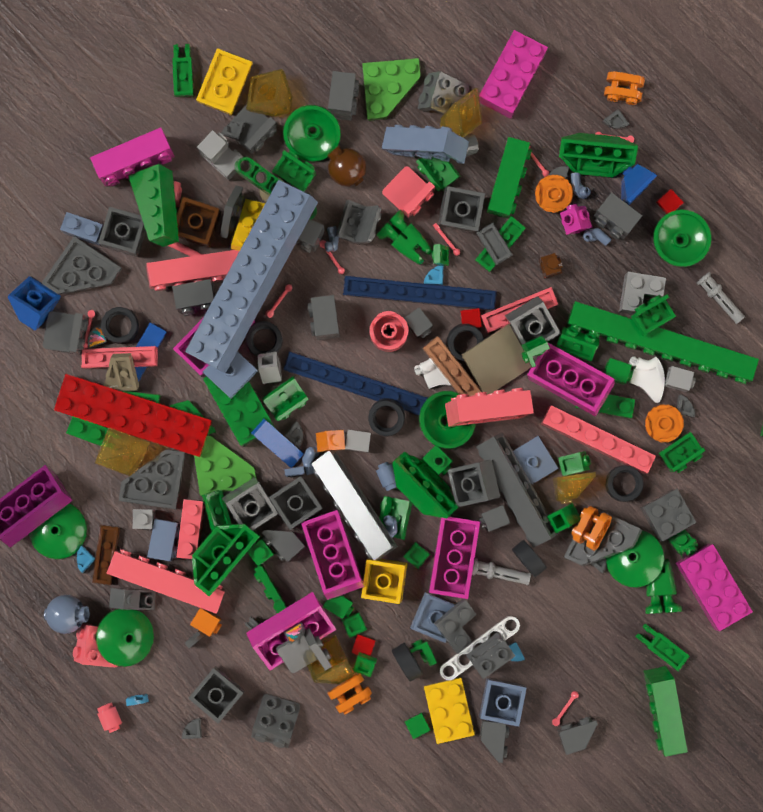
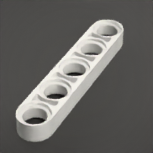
M508 616L501 620L459 654L454 655L443 663L440 668L441 676L446 680L456 678L473 665L471 661L467 665L460 664L459 657L462 654H468L474 650L477 643H483L488 640L493 631H498L501 634V638L507 640L519 630L520 623L518 619ZM510 619L516 622V628L511 631L505 627L506 622ZM446 666L454 668V674L450 677L445 676L443 673V669Z

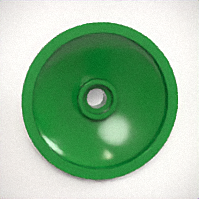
M305 105L297 108L289 115L284 125L283 135L288 149L300 159L320 161L327 158V155L338 147L341 131L336 117L326 108L318 105ZM315 127L316 132H311L310 128Z
M675 210L666 214L658 222L654 230L653 242L658 255L665 262L677 267H688L698 263L708 253L711 245V232L706 221L697 213L689 210ZM677 238H682L683 243L679 244Z
M442 391L435 393L424 402L420 410L419 423L422 433L433 445L444 449L463 445L470 439L475 429V424L448 427L445 404L450 402L451 398L460 395L456 392ZM442 418L446 420V425L441 423Z
M67 504L30 532L29 537L34 548L43 556L51 559H63L72 556L83 546L87 536V524L80 510L72 504ZM53 527L58 528L57 534L52 532Z
M642 530L634 548L607 557L606 564L610 574L617 582L633 588L643 587L652 583L660 575L664 566V552L659 541L650 533ZM631 554H636L634 561L630 560Z
M113 610L102 619L96 632V644L102 657L109 663L122 667L132 666L142 661L150 652L154 640L151 622L138 610ZM127 635H131L129 642L126 641Z

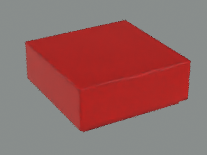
M670 189L656 203L668 214L677 210L684 202Z
M479 308L460 311L462 324H470L476 328H482Z
M357 634L351 653L358 655L360 652L371 656L376 640Z

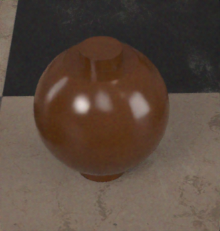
M338 146L327 155L330 158L328 171L335 183L345 187H350L354 184L356 187L364 180L366 163L358 151L350 148L341 149Z

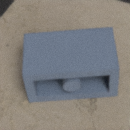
M66 212L60 230L66 235L100 246L98 242L104 225Z
M154 519L147 557L165 561H173V558L177 557L178 547L176 546V540L179 539L180 523Z

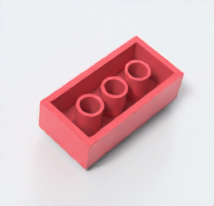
M515 388L509 392L498 390L491 394L480 392L469 397L468 394L457 395L445 404L448 427L520 419L534 413L530 390L523 391V388Z

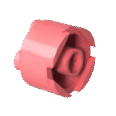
M385 311L373 319L370 325V338L379 350L385 352L396 351L407 340L408 325L406 320L399 314ZM389 327L390 330H394V332H392V336H388V334L386 333L384 334V332H386V328Z

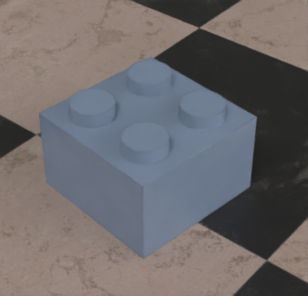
M486 678L479 714L480 719L519 727L526 686Z

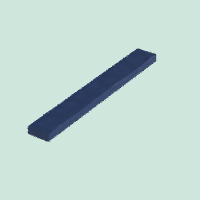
M345 276L344 296L495 310L496 291L353 276Z
M289 352L283 369L374 401L385 398L394 399L402 405L404 411L420 415V410L428 399L427 397Z

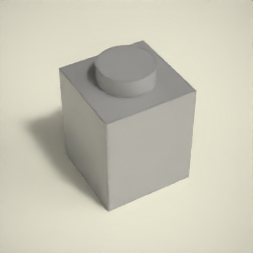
M277 352L259 354L258 370L263 384L282 381L281 364Z
M671 366L668 368L664 386L688 392L690 388L693 389L695 384L694 372Z
M348 430L347 434H344L345 449L368 453L371 433Z
M133 509L132 529H153L156 510Z

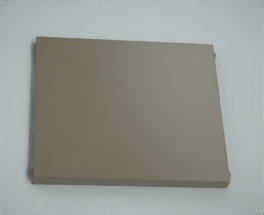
M509 324L461 354L482 392H487V394L493 393L531 368L529 363L525 364L521 356L523 349Z

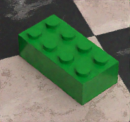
M208 377L203 378L240 446L244 447L257 439L251 432L263 419L276 428L249 381L230 399Z

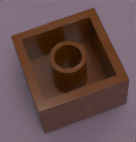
M183 197L177 214L179 238L210 248L222 213L221 210Z

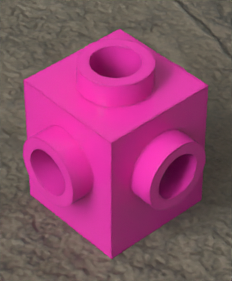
M573 204L567 206V210L560 213L566 235L578 234L592 228L586 206Z

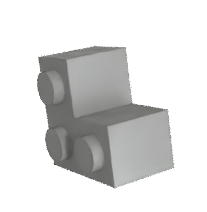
M212 130L197 148L200 155L229 181L237 173L235 171V162L243 158V156L237 150L232 151L228 148L229 143L220 132L216 134Z
M627 272L624 276L619 312L635 314L636 311L634 309L643 304L644 297L651 299L658 295L663 297L666 278Z

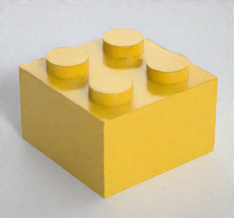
M368 558L366 560L364 587L362 588L361 598L400 604L403 599L408 563Z

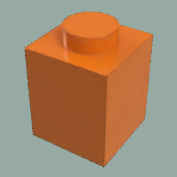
M344 430L316 433L317 452L344 450Z
M202 608L198 610L190 623L191 626L209 637L213 633L217 634L222 626L220 624V617Z

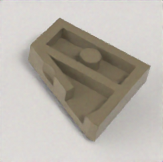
M131 353L113 354L111 356L103 386L118 391L138 390L140 386Z

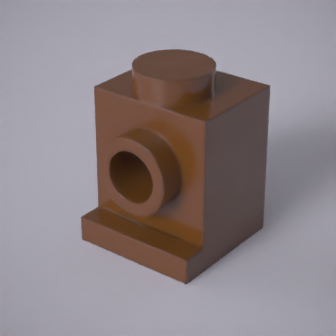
M556 253L540 257L539 264L544 279L562 274V262Z

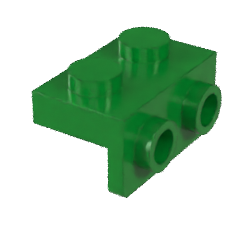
M284 150L272 173L294 188L305 192L316 176L315 167L307 161L303 163L298 160L299 157L292 151L286 152Z
M434 157L431 160L419 158L416 161L419 165V171L428 177L429 182L435 186L437 191H443L445 187L450 186L461 177L450 161H441V159Z
M668 294L663 297L658 295L650 300L651 304L648 306L644 303L634 309L636 313L631 318L642 336L676 317L666 301L669 298Z
M563 327L556 347L570 355L592 362L595 351L599 346V339L593 334H583L575 328Z
M291 377L263 397L262 400L275 419L280 421L288 418L296 408H302L309 398L294 377Z
M689 432L659 452L658 455L670 472L677 471V473H680L687 468L686 464L691 460L696 462L702 458V453L706 450L700 446L693 434Z
M384 496L380 504L381 512L379 519L386 528L383 522L386 515L394 516L397 520V533L394 538L405 540L412 502Z

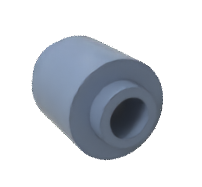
M387 461L378 465L379 469L376 470L382 487H385L386 491L396 488L393 463L389 464Z

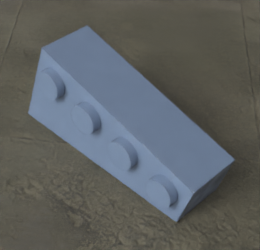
M395 125L394 127H386L382 149L392 155L414 158L416 155L430 160L434 157L449 162L450 158H452L457 163L464 164L469 141L445 126H442L441 129H436L432 126L420 128L410 125V128H406L402 125Z

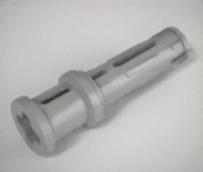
M710 272L696 282L705 289L708 297H713L735 324L745 317L721 290L722 285L716 283L711 277Z
M474 558L473 576L478 574L486 576L487 579L495 577L529 585L531 573L495 566L494 562L486 563Z

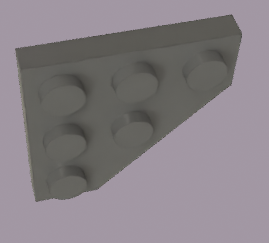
M73 237L42 284L58 295L112 285L122 268L76 237Z
M164 450L130 477H127L121 482L119 501L177 510L185 452Z
M598 509V516H600L603 511ZM612 516L610 526L595 551L586 547L587 540L582 544L572 540L564 557L581 566L591 564L634 548L642 529ZM596 523L593 524V526H592V528H591V530H590V532H589L590 534H591V532H592V530H593V528H594V526H595Z

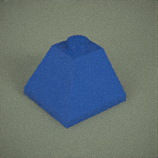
M639 164L634 168L632 166L623 173L625 177L621 181V200L630 205L653 182L657 175Z
M30 276L8 295V299L19 321L35 331L47 320L48 313L53 311L61 298L60 295Z

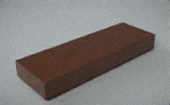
M100 525L92 583L113 585L114 576L106 573L114 552L118 549L120 527Z

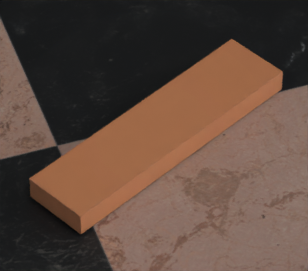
M438 336L422 348L458 394H468L469 397L475 395V393L482 392Z

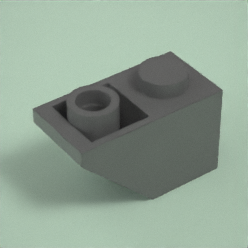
M264 530L262 532L264 535L262 539L269 547L273 545L277 549L275 554L281 561H290L305 547L304 543L294 532Z
M111 588L109 607L126 610H154L156 591Z
M582 718L579 720L580 723L574 725L566 723L561 725V729L557 730L566 755L586 748L598 725L594 718Z
M482 719L480 740L499 763H503V758H507V746H504L505 738L509 737V727L504 723Z

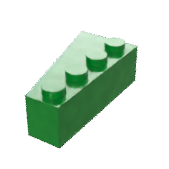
M157 164L128 175L149 241L162 247L179 242L173 171Z
M666 666L644 670L646 691L650 699L649 708L654 718V721H652L655 733L657 732L658 739H656L658 751L661 750L664 757L688 752L674 677Z

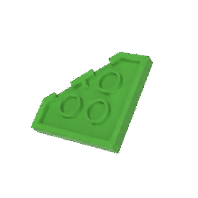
M419 58L362 63L367 120L387 119L393 109L420 80Z
M207 436L201 457L194 455L200 496L219 489L222 492L233 491L252 478H256L253 466L212 436Z

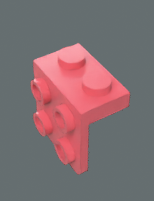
M406 166L383 189L382 194L409 218L411 215L415 216L421 210V205L425 201L428 202L435 195L433 193L435 186L430 182L426 183L410 167Z
M82 623L76 632L77 644L73 650L74 661L82 665L118 667L105 660L97 648L96 632L98 626Z

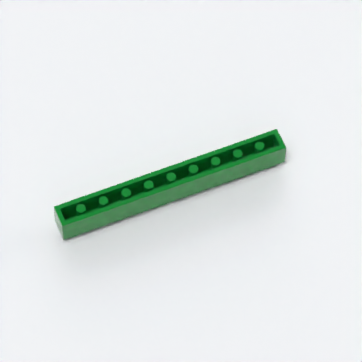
M576 301L572 305L566 325L575 328L580 333L582 330L595 335L597 338L600 336L605 337L607 342L618 344V342L624 343L625 347L629 349H643V353L648 355H662L661 358L667 361L678 360L681 365L686 367L694 365L702 372H716V376L727 379L728 376L735 378V382L740 384L753 381L759 361L757 358L659 327L642 336L632 319Z

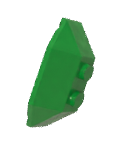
M576 133L561 138L559 157L574 173L614 177L628 167L635 165L638 145L618 136Z
M403 452L392 462L396 487L422 514L447 519L458 508L451 488L423 460Z
M245 524L217 525L192 555L194 585L210 597L260 536Z

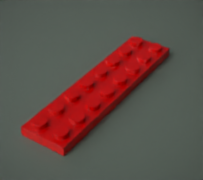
M65 374L54 407V411L201 457L212 420Z

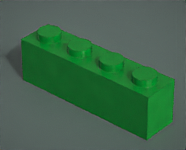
M508 137L487 213L509 219L510 214L514 215L517 203L513 202L515 196L520 195L522 185H519L520 178L525 177L527 167H524L525 160L530 159L532 149H529V142Z

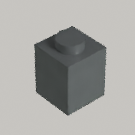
M420 307L404 318L409 329L417 339L420 336L425 338L432 332L430 329L433 325Z
M503 505L481 513L482 518H479L482 529L486 528L487 532L510 523Z

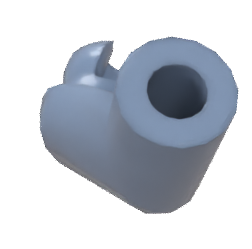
M571 173L573 193L582 199L590 196V189L580 184V173Z
M333 226L327 228L330 241L325 243V250L327 252H335L338 248L339 238L335 236L337 228Z
M599 228L588 229L583 233V239L587 242L599 240L606 246L612 240Z
M317 447L307 448L302 458L307 475L314 473L312 463L320 453L317 452Z
M386 515L383 522L393 538L397 533V520L394 516Z

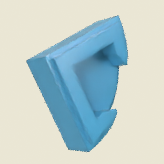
M443 265L431 269L425 276L424 284L443 285Z
M81 546L77 552V566L84 573L96 558L84 546Z
M516 642L508 645L515 654V657L510 661L525 660Z
M148 695L129 696L126 699V706L149 702Z

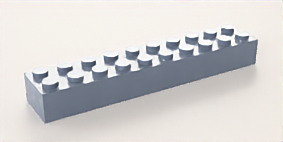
M280 180L277 181L185 352L226 373L318 203L311 195Z

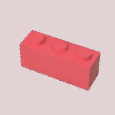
M185 499L183 501L177 558L192 559L193 553L200 546L205 505L202 501Z

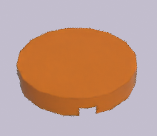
M555 174L542 178L535 190V198L539 206L545 211L552 213L564 210L571 203L573 197V190L569 181L563 176Z
M660 404L653 407L645 419V428L648 434L659 442L675 440L681 434L684 427L681 412L669 404Z

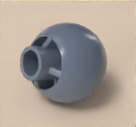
M60 595L48 604L47 609L44 611V619L55 632L69 634L79 629L83 622L89 620V608L83 606L81 601L74 596Z

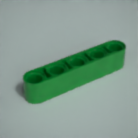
M243 157L235 162V171L270 196L272 186L280 179L251 158ZM242 161H246L249 165V169L246 172L240 168ZM259 172L264 175L262 183H259L256 179V175ZM316 207L309 219H313L316 216Z

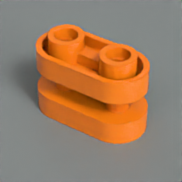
M615 71L608 72L606 81L611 83V86L605 87L604 96L607 97L608 101L618 102V100L626 101V104L637 105L638 102H641L643 93L637 91V89L644 87V77ZM619 85L630 87V89L620 88Z
M589 506L583 509L580 515L581 520L573 528L572 536L573 540L580 544L587 540L586 547L595 551L610 526L612 516L604 512L598 516V509ZM596 523L595 526H594V528H593V530H592V532H591V534H590L589 532H590V530H591L593 524Z
M361 673L351 677L327 693L331 700L338 699L339 704L335 706L338 713L343 712L345 715L354 710L353 706L360 702L362 705L371 699L370 695L372 692L370 688H362L360 685L364 681ZM354 688L356 693L346 699L343 693Z

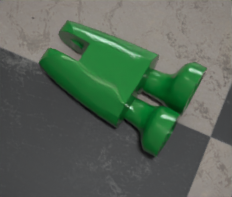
M400 209L389 222L402 233L398 234L387 223L376 236L379 239L386 237L392 239V247L413 262L421 265L424 260L415 252L418 247L421 248L429 256L433 250L412 223L407 225L404 222V212Z
M664 559L663 573H660L652 583L646 585V596H651V603L645 608V614L663 613V611L664 613L682 612L681 605L675 603L672 595L677 594L669 559ZM660 596H663L664 599L663 609L660 603Z

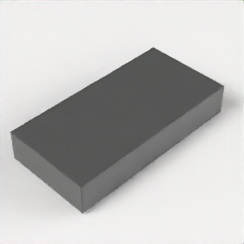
M493 223L476 233L496 266L513 256Z

